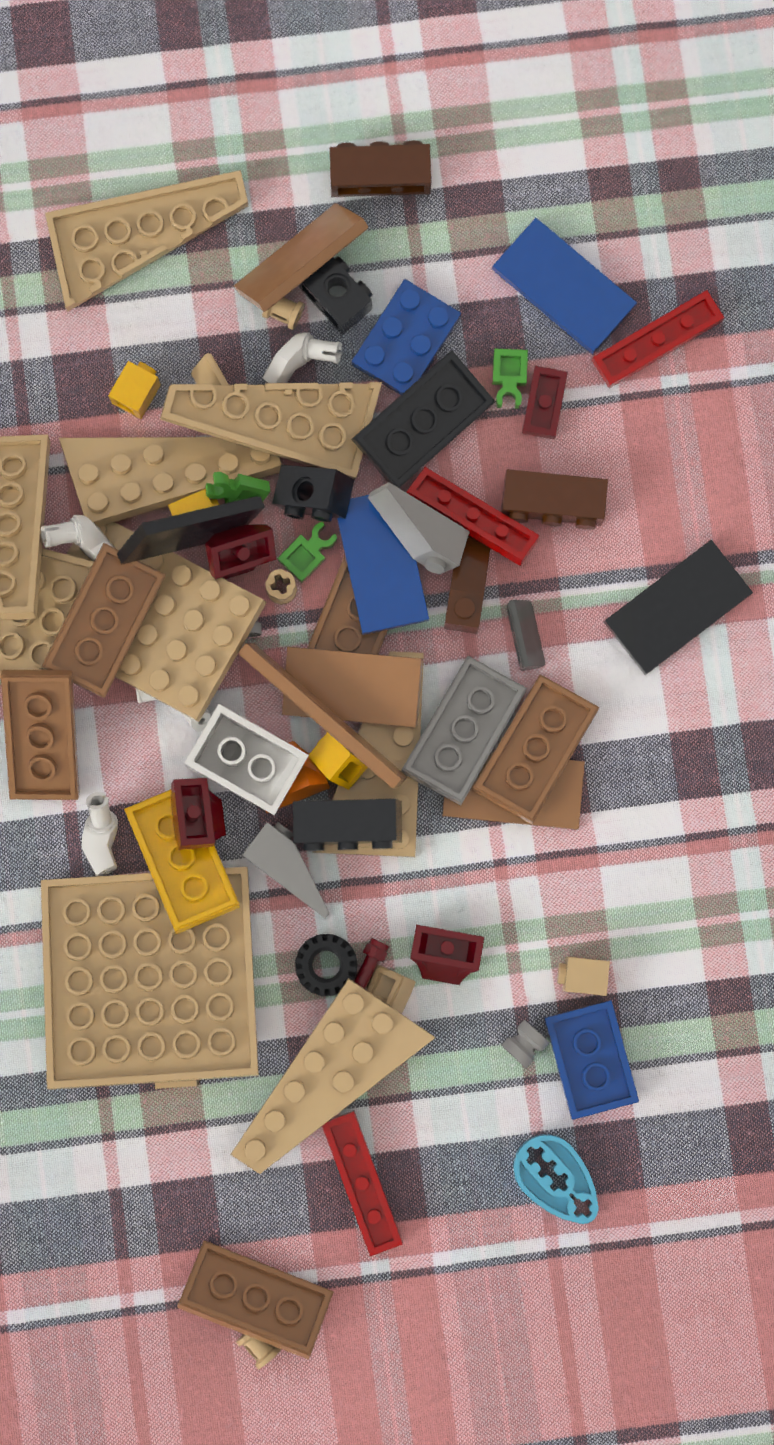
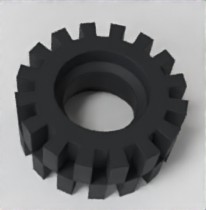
M319 934L305 941L300 947L295 959V971L299 982L309 992L318 996H333L339 993L348 978L352 981L354 980L358 964L354 949L346 940L333 934ZM323 951L334 953L340 961L338 973L329 979L319 977L313 969L314 958Z

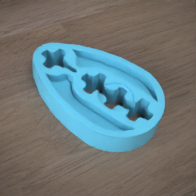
M552 1134L533 1136L520 1146L514 1158L513 1171L516 1182L521 1190L537 1205L557 1217L580 1224H587L593 1221L599 1210L596 1189L589 1171L573 1147L561 1137ZM532 1146L534 1149L542 1147L544 1151L540 1154L547 1163L551 1160L556 1163L552 1167L554 1172L559 1176L563 1173L567 1175L564 1179L567 1186L563 1190L558 1186L554 1189L550 1187L553 1180L547 1174H544L542 1177L538 1174L541 1167L536 1161L531 1163L526 1161L529 1157L527 1152L529 1147ZM571 1193L582 1202L587 1199L590 1200L591 1203L588 1205L590 1213L585 1216L583 1213L574 1214L577 1207L574 1204L575 1201L570 1197Z

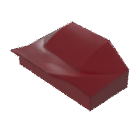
M267 524L239 526L214 534L205 543L210 573L214 579L223 578L226 580L254 571L258 565L277 560L273 529Z
M207 778L173 780L171 783V809L174 835L178 849L214 847L215 841L226 835L222 800L209 790Z
M416 924L410 959L417 963L422 979L460 985L463 979L470 973L479 971L485 937Z

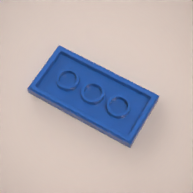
M535 218L492 266V270L592 355L637 304L635 300L538 218Z
M369 495L350 498L346 519L337 518L362 635L429 621L417 561L410 556L368 499Z

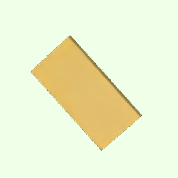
M171 789L124 809L176 934L240 908L238 899L215 846L178 849L172 818Z

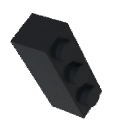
M396 798L294 801L293 843L304 845V851H324V845L338 844V850H358V844L372 843V849L376 850L393 849V843H402V801Z

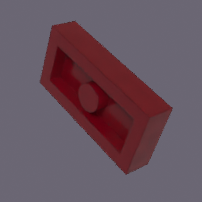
M540 366L534 367L522 434L555 440L567 371Z

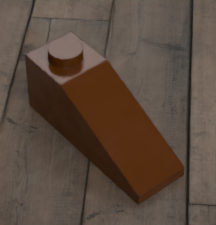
M469 535L460 566L454 568L452 572L444 629L477 634L483 605L490 548Z

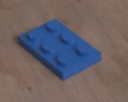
M404 278L353 358L352 366L375 380L382 382L383 385L401 395L426 373L460 319L461 312Z
M612 1000L544 1018L572 1120L639 1102Z

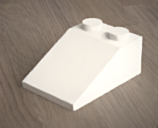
M218 704L184 764L193 771L275 816L309 755Z

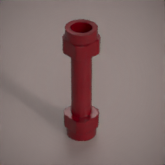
M374 938L370 939L363 950V953L367 955L354 980L355 983L366 989L378 962L384 963L390 946Z

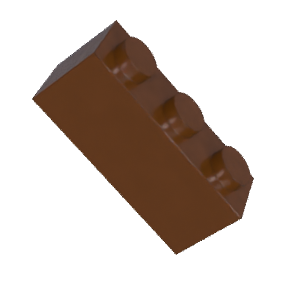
M411 140L404 142L403 145H389L387 142L378 141L371 143L369 146H356L354 143L345 142L336 145V147H329L331 197L431 194L430 144Z
M507 469L504 479L501 512L518 523H527L528 519L542 520V524L547 526H562V522L576 523L575 527L579 529H596V525L601 526L605 520L608 479Z

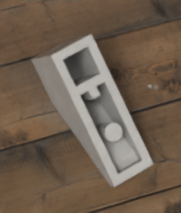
M390 482L369 493L368 499L414 560L424 565L428 571L439 575L460 566L469 534L467 529Z
M267 822L242 856L326 919L329 911L296 844L290 840L293 833L279 822L274 827Z

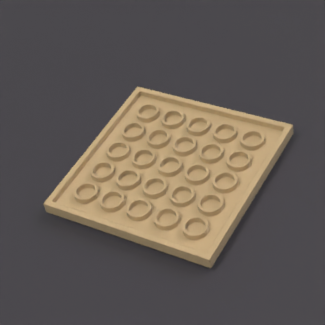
M248 867L224 868L240 908L178 934L174 931L151 873L41 880L48 1090L259 1076Z

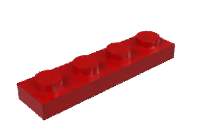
M708 290L595 355L592 358V362L608 388H611L723 322L725 317Z
M424 467L407 490V493L467 529L469 536L519 566L523 564L539 540L540 535L427 467Z
M355 1111L330 1119L322 1128L370 1257L403 1245L400 1232Z

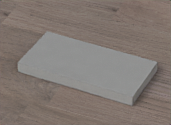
M467 656L401 772L461 806L527 688Z

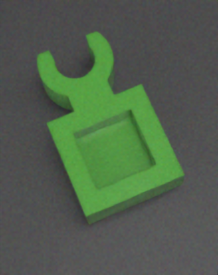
M494 348L492 385H502L496 396L497 408H502V399L507 395L515 399V409L520 408L522 395L517 386H526L528 350Z
M214 472V485L211 483H206L205 485L207 497L211 499L224 498L225 503L255 496L261 497L262 501H264L271 492L269 481L238 474L235 480L229 479L225 473Z
M319 522L314 526L312 537L309 540L300 535L277 558L301 583L326 560L320 551L333 547L337 542L336 534H333L328 540L319 538L320 531L325 527L323 522Z

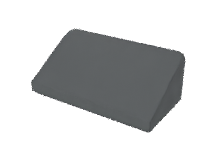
M510 600L506 609L520 670L526 671L544 667L545 659L531 601Z

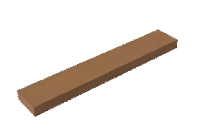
M246 643L242 647L239 655L388 786L391 788L401 786L407 776L255 643Z

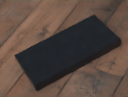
M451 350L351 440L388 482L400 488L496 401Z
M255 496L142 523L121 547L117 556L122 565L204 545L214 534L239 526L249 525L265 506L261 497Z
M711 539L607 618L604 623L644 675H646L744 601L753 592Z

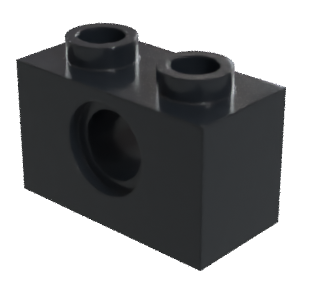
M337 256L336 258H331L299 284L298 287L343 335L372 310L371 297L373 294L361 280L357 283L348 274L351 272L348 265L342 258ZM336 285L346 289V293L341 297H334L328 291Z
M281 465L272 504L283 509L285 516L302 520L304 515H311V518L322 522H331L332 518L346 519L355 479L336 469Z

